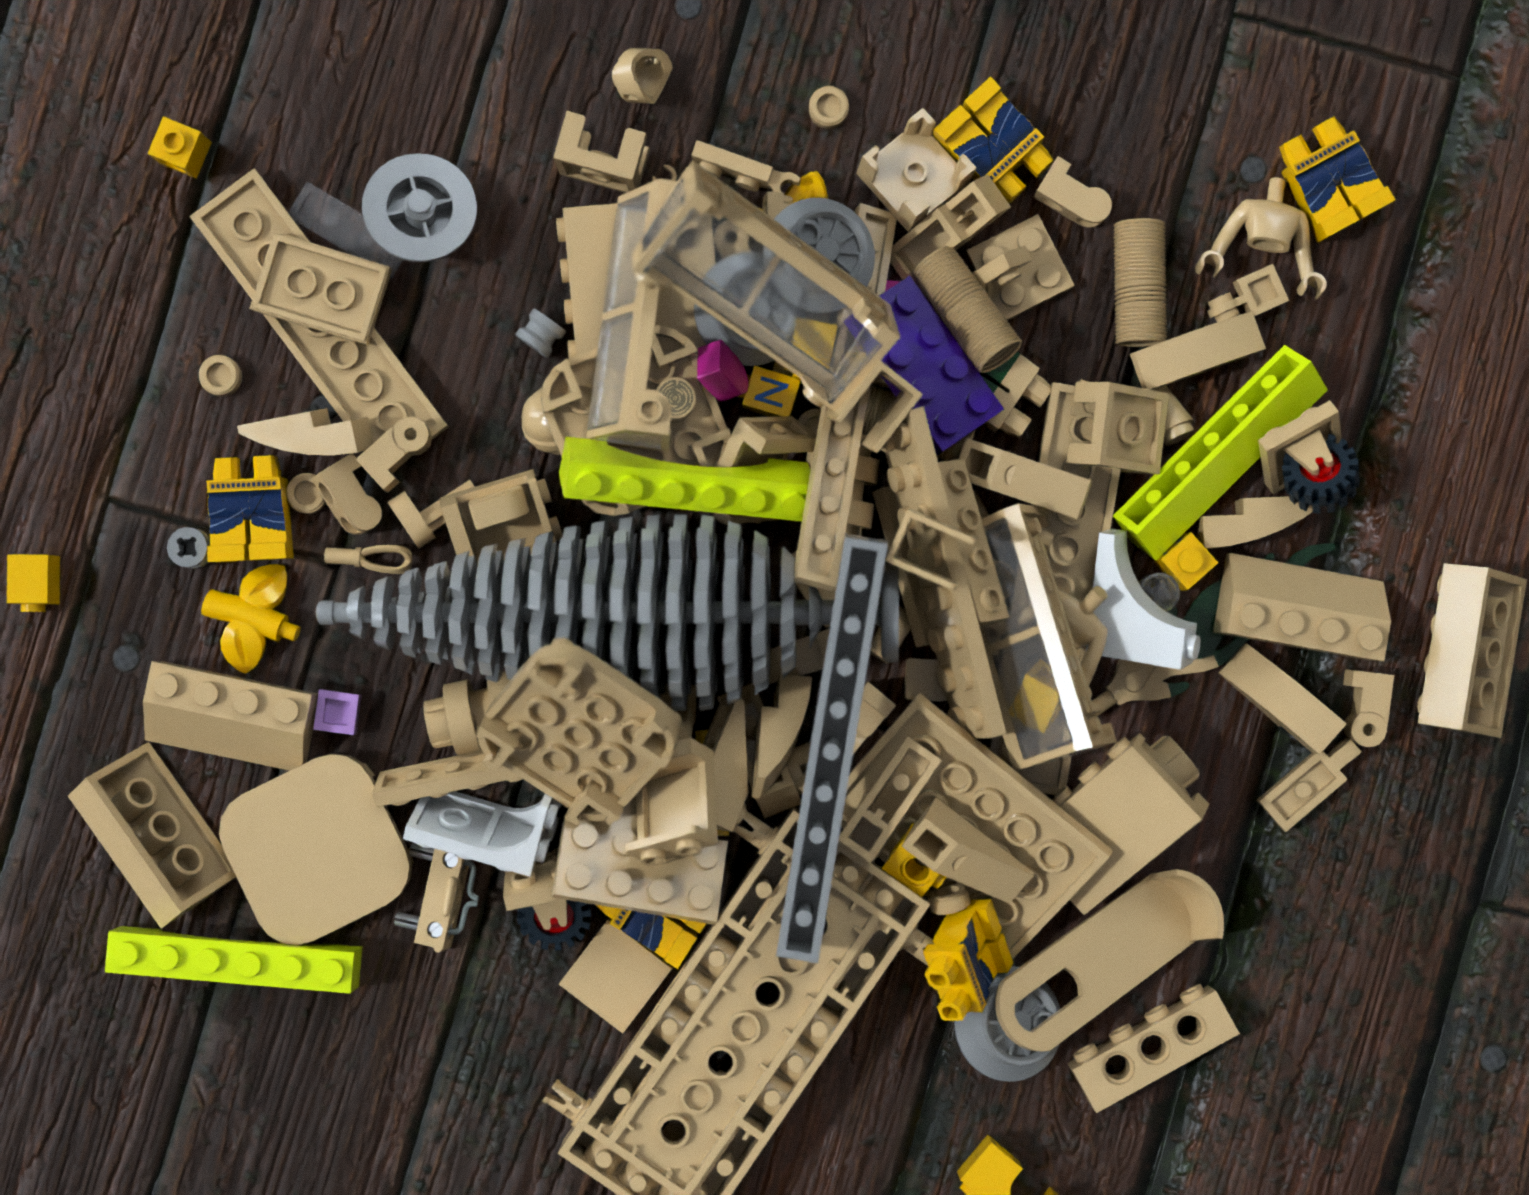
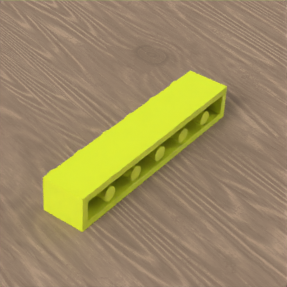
M1284 345L1160 468V474H1154L1113 515L1121 529L1127 531L1129 540L1157 561L1261 457L1259 439L1264 437L1271 429L1282 427L1299 418L1303 412L1309 409L1328 391L1313 363Z

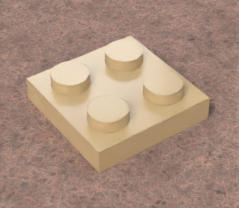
M1038 214L965 252L974 271H976L1001 254L1026 245L1033 260L1019 268L1022 275L1003 286H1000L998 281H995L994 290L990 297L1007 321L1075 286Z

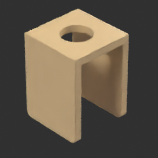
M870 357L866 359V361L859 368V370L856 372V374L853 376L850 382L846 385L844 390L859 374V372L865 367V365L871 360ZM882 361L878 362L835 412L829 408L825 413L828 419L841 423L878 374L883 376L901 392L861 443L865 448L876 453L880 451L923 395Z
M911 508L907 509L885 561L955 591L959 582L897 556L912 519L972 545L976 544L978 537Z

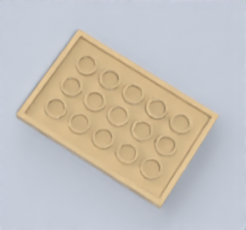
M918 693L850 772L841 827L844 829L907 737L940 758L942 762L878 858L883 862L886 861L891 850L910 825L918 820L935 798L947 805L1035 873L1010 904L965 885L968 888L970 900H992L1002 928L1000 934H1004L1013 960L1111 857L1113 850L921 693ZM914 858L916 863L922 866H926L919 859ZM947 877L942 885L960 882ZM931 885L924 895L927 897L935 887Z

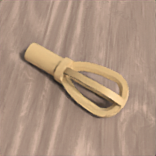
M376 545L366 548L356 547L355 549L326 547L324 560L325 563L354 565V567H364L376 572L404 574L405 571L411 569L412 553L407 547L397 545ZM395 552L403 555L405 561L401 566L391 567L366 560V556L376 553Z

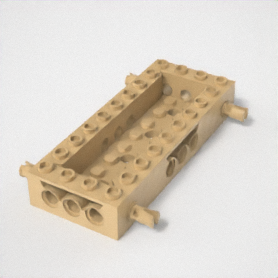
M792 807L779 827L775 826L773 829L746 809L743 819L753 830L737 825L733 831L759 849L758 854L760 855L718 914L717 923L711 924L592 1099L589 1097L585 1100L557 1079L552 1089L561 1098L547 1092L542 1102L547 1103L572 1121V1128L564 1138L558 1154L617 1195H732L898 951L904 949L928 966L923 948H926L927 944H934L932 938L917 929V923L930 906L927 898L924 896L920 897L883 871L881 866L875 862H868L838 841L825 918L827 928L822 936L818 963L778 957L776 953L800 810ZM772 982L778 986L780 996L775 1003L763 1004L757 999L756 989L760 984ZM725 1051L731 1055L733 1065L728 1071L718 1073L710 1067L709 1058L714 1052ZM675 1119L683 1123L686 1133L682 1139L670 1141L664 1137L662 1126L668 1120Z

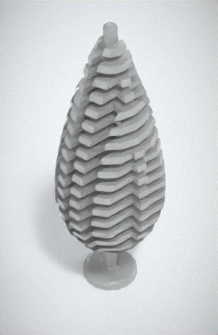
M701 514L700 528H697V569L694 601H692L693 560H691L692 542L691 532H688V515H674L673 528H670L668 540L670 557L668 579L667 561L664 560L665 536L664 532H661L662 518L661 515H648L646 528L642 529L641 569L640 561L638 562V533L634 534L635 520L633 517L620 519L618 531L614 533V564H611L613 550L611 536H607V522L592 523L591 534L587 535L586 550L584 539H580L581 527L576 525L564 528L563 538H560L559 549L557 542L552 543L554 532L551 531L535 537L532 554L530 546L525 547L526 538L510 541L505 554V561L502 550L497 551L498 543L482 548L478 567L475 555L469 556L470 550L456 555L452 565L451 577L447 561L433 564V566L427 568L425 575L426 598L425 592H420L423 578L419 568L405 571V574H401L398 586V602L397 597L391 598L395 582L392 576L376 580L373 587L372 602H365L364 598L367 590L362 586L350 592L347 602H336L335 600L320 601L316 606V619L321 625L349 623V632L361 639H365L368 624L371 623L372 627H377L374 642L377 646L388 650L393 648L396 632H401L400 647L405 655L416 658L417 653L421 654L424 642L423 637L428 638L425 651L429 662L440 665L442 659H449L451 643H454L451 656L456 669L463 670L472 675L478 658L480 673L486 675V680L498 682L501 679L504 666L507 679L511 680L533 653L543 646L551 645L552 641L556 638H566L574 645L591 652L611 667L614 666V669L639 684V658V668H642L641 687L661 699V694H664L665 690L664 662L667 648V669H670L668 680L669 694L672 697V709L674 711H687L688 694H691L692 684L691 656L694 624H697L695 638L697 696L700 697L699 708L703 711L714 709L715 692H717L718 687L717 661L720 624H725L723 639L725 691L728 692L727 703L731 704L742 699L745 624H752L753 684L755 686V694L769 686L771 624H780L781 669L784 679L796 667V625H809V645L811 649L822 625H831L835 600H822L818 589L809 586V600H797V585L794 582L795 558L782 546L780 588L782 600L771 601L770 547L768 546V538L755 531L753 540L752 601H744L745 566H743L744 543L743 538H741L742 526L728 521L727 533H725L723 601H718L719 561H717L718 540L717 533H715L716 522L714 516ZM886 563L884 564L881 596L878 600L874 625L881 628V655L883 660L889 663H898V566Z

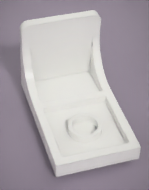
M456 791L449 792L439 798L423 797L419 799L406 824L403 839L417 843L424 848L438 849L455 854L465 860H475L495 866L502 871H512L530 877L536 861L540 863L545 861L550 841H553L559 822L557 813L562 804L547 794H544L542 801L525 808L507 807Z

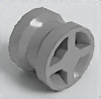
M533 308L529 314L530 321L525 327L519 328L515 336L548 358L552 353L551 346L556 339H562L566 331L546 315Z
M184 527L177 529L168 539L167 551L169 557L175 564L181 567L194 569L204 567L209 563L207 546H210V535L196 528Z

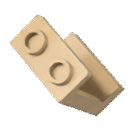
M793 416L739 418L717 467L759 465L767 463L768 458L787 460L789 453L813 452L816 435ZM713 513L714 518L725 525H728V521L738 524L779 520Z
M534 469L440 497L441 511L456 555L470 550L469 556L475 555L477 567L482 548L498 543L497 551L502 550L505 561V554L510 541L526 538L525 547L530 546L532 554L533 543L538 535L553 531L552 543L563 538L557 516L549 518L545 506L546 503L552 502L546 480L544 478L537 481ZM516 486L523 487L530 509L528 514L504 523L476 530L468 506L470 500Z
M691 737L677 742L666 769L661 767L636 794L638 840L625 844L626 854L641 860V863L644 865L656 866L664 864L667 858L678 855H697L702 852L703 848L718 844L714 753L712 749Z

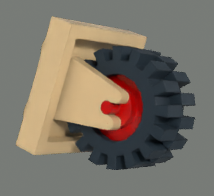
M1330 400L1319 407L1307 409L1299 418L1282 427L1271 429L1264 437L1258 440L1264 483L1272 494L1285 488L1286 494H1289L1290 501L1294 505L1299 501L1300 509L1307 511L1309 505H1312L1313 513L1321 514V507L1327 506L1328 513L1334 512L1335 503H1338L1343 508L1348 504L1347 497L1351 499L1355 497L1356 488H1359L1360 483L1358 458H1356V452L1353 447L1348 449V442L1341 438L1339 411Z
M559 847L547 853L544 863L536 861L530 877L512 871H505L503 898L506 910L518 909L517 922L518 925L521 924L520 932L523 936L529 934L528 942L533 945L540 940L541 949L548 950L549 943H555V951L562 950V942H566L569 948L574 946L575 937L582 940L585 936V929L589 930L591 923V904L551 897Z

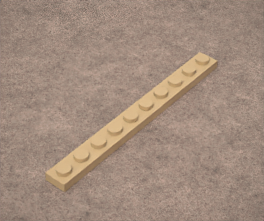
M860 203L855 209V213L869 230L875 250L874 270L867 288L879 296L886 289L897 219L889 211ZM848 306L839 309L837 312L835 324L837 328L828 368L833 374L837 373L856 342L843 323V320L853 313V310ZM863 350L842 382L843 388L846 387L868 358ZM869 387L841 423L828 419L825 413L829 407L826 405L821 407L794 565V582L830 592L837 588Z

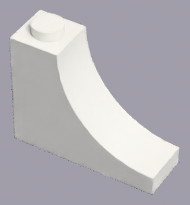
M1112 528L1100 532L1093 588L1099 586L1107 593V598L1094 611V614L1108 629L1106 645L1102 656L1179 670L1192 664V661L1198 657L1201 644L1200 636L1196 635L1197 623L1180 619L1166 612L1145 593L1138 583L1130 564L1126 530Z

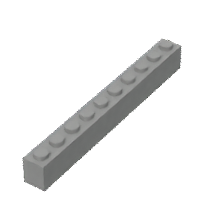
M845 534L776 953L778 957L818 963L888 546L887 540Z

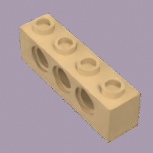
M1201 984L1190 987L1180 994L1181 1000L1168 1008L1166 1004L1156 1006L1144 1014L1146 1020L1133 1027L1130 1024L1122 1025L1108 1035L1110 1040L1097 1047L1094 1043L1086 1045L1073 1054L1075 1059L1067 1064L1096 1113L1240 1034L1215 989L1209 985L1203 988ZM1184 1016H1194L1196 1021L1194 1030L1187 1035L1178 1034L1177 1024L1179 1020ZM1151 1035L1159 1036V1049L1150 1055L1143 1054L1141 1050L1143 1040ZM1115 1055L1123 1056L1125 1066L1122 1071L1117 1074L1107 1073L1105 1067L1108 1059Z

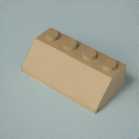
M1226 553L1213 628L1214 633L1367 661H1385L1391 617L1383 581Z
M1444 563L1442 574L1437 583L1439 596L1436 614L1431 620L1432 638L1430 651L1424 662L1426 675L1423 693L1419 697L1417 705L1419 724L1497 738L1502 737L1527 579L1488 567Z
M152 661L143 699L145 740L290 771L307 762L314 728L318 693L165 661Z
M149 742L86 777L68 795L71 802L161 929L236 878L221 843Z

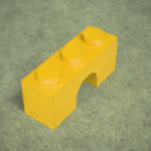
M987 1134L957 1170L959 1179L963 1182L959 1188L966 1195H1011V1185L1023 1168L1017 1158ZM1049 1187L1043 1195L1059 1194Z

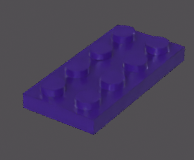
M908 276L879 295V297L891 305L900 334L898 341L880 361L923 394L912 409L924 406L935 453L938 456L995 417L1004 408L911 276ZM853 313L843 320L849 332L857 340L865 326L854 318ZM871 335L862 350L867 357L872 358L883 345ZM881 376L895 397H897L901 391Z

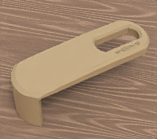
M1175 869L1147 875L1000 981L995 996V1009L1001 1028L1015 1044L1024 1049L1039 1052L1052 1050L1194 942L1222 939L1224 916L1216 893L1206 881L1188 871ZM1062 969L1068 971L1075 979L1078 987V996L1033 1030H1025L1018 1023L1015 1016V1004Z

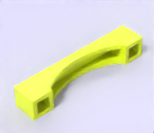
M566 437L559 476L564 498L802 522L811 469L808 462L768 458V462L764 464L743 467H705L677 464L632 454L609 446L607 441Z
M120 926L108 931L105 973L351 994L359 987L362 947L326 943L291 945L178 934L162 931V929Z

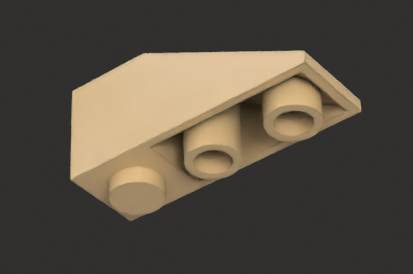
M966 438L959 459L965 460L972 484L1075 519H1080L1093 480Z
M937 798L932 801L914 823L902 844L905 850L934 872L1009 904L1035 874Z

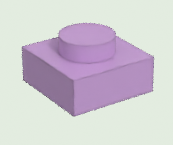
M319 689L313 730L356 735L362 695Z

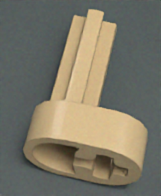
M469 479L468 481H466L465 483H463L462 485H460L459 487H457L456 489H454L446 495H450L459 491L473 488L475 486ZM405 491L387 502L418 549L435 539L436 537L433 532L446 524L440 507V499L421 512L417 510Z

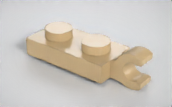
M696 140L691 154L693 161L715 177L720 178L721 174L736 178L735 184L750 191L758 192L759 187L767 190L771 189L773 192H781L784 184L792 183L799 186L801 182L800 177L794 173L776 171L772 166ZM784 195V203L793 204V198Z
M1344 738L1328 755L1324 751L1320 755L1311 753L1259 797L1257 801L1284 832H1287L1348 780L1340 770L1362 751L1351 739Z

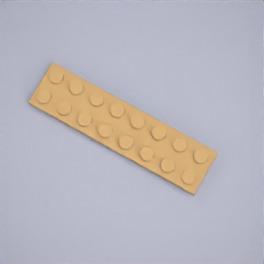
M255 168L189 216L251 299L254 296L273 232L310 242ZM263 314L342 421L368 417L373 443L395 423L409 416L421 419L429 427L432 433V440L449 428L448 424L375 327L369 345L366 346Z
M924 406L911 409L881 448L886 454L889 466L887 471L888 483L891 490L895 492L899 505L897 512L899 526L907 509L911 508L954 527ZM912 519L906 533L909 545L907 552L908 560L959 582L954 591L916 575L920 588L917 593L918 602L921 609L926 612L930 628L928 630V641L931 649L936 652L940 667L938 670V681L942 690L946 692L950 706L948 716L974 738H993L1007 734L958 540L954 536Z

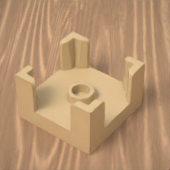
M924 108L914 114L907 121L904 132L879 151V147L876 145L864 154L856 173L907 232L911 231L938 207L945 205L967 187L977 168L965 154H962L956 163L932 136L936 122Z
M566 111L553 157L560 175L623 193L639 188L650 148L645 146L646 132L627 128L618 158L616 159L602 151H588L591 134L583 130L586 121L585 116Z
M1076 382L1074 401L1078 403H1096L1091 444L1070 443L1066 463L1121 469L1120 472L1160 474L1169 393L1113 382Z

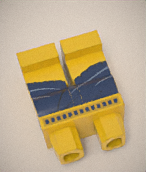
M991 76L964 100L963 107L960 104L933 130V137L956 163L959 157L965 154L977 167L972 177L973 180L988 174L1009 204L1026 188V185L1013 173L1021 164L1038 178L1053 163L1049 152L1042 145L1044 136L1001 92V87Z
M1335 116L1312 129L1322 147L1321 149L1311 153L1302 135L1289 140L1279 147L1283 161L1287 166L1281 173L1286 183H1289L1300 209L1306 213L1309 227L1317 243L1396 200L1389 187L1386 186L1384 188L1371 166L1366 151L1359 144L1360 140L1355 131L1353 130L1347 134Z
M254 456V478L241 479L240 458H215L214 480L207 481L210 546H207L208 562L294 559L290 506L286 496L288 479L281 477L277 456Z
M991 899L970 900L971 903L967 908L956 913L947 914L934 936V944H927L923 951L928 964L925 976L929 986L938 991L941 1001L937 1009L941 1019L945 1021H962L967 1012H982L986 1006L985 1001L990 994L988 988L997 973H1008L1014 964L1004 934H1000L1002 928Z
M595 905L611 918L610 925L664 958V961L676 969L680 967L696 941L697 932L701 933L706 923L679 919L686 923L687 926L671 917Z

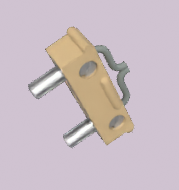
M412 843L410 847L412 849L433 853L432 855L409 850V854L412 857L432 861L420 917L398 912L395 915V918L398 919L394 920L395 926L416 930L414 943L433 947L434 951L439 953L450 949L454 935L459 934L464 929L468 909L478 905L479 895L473 892L476 866L471 860L459 858L455 854L434 848H424L417 843ZM470 867L467 893L472 900L463 906L459 925L456 928L467 873Z

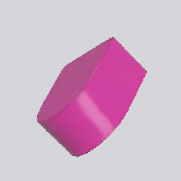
M722 339L698 348L697 379L718 401L724 402L748 391L749 384L746 370L739 358Z

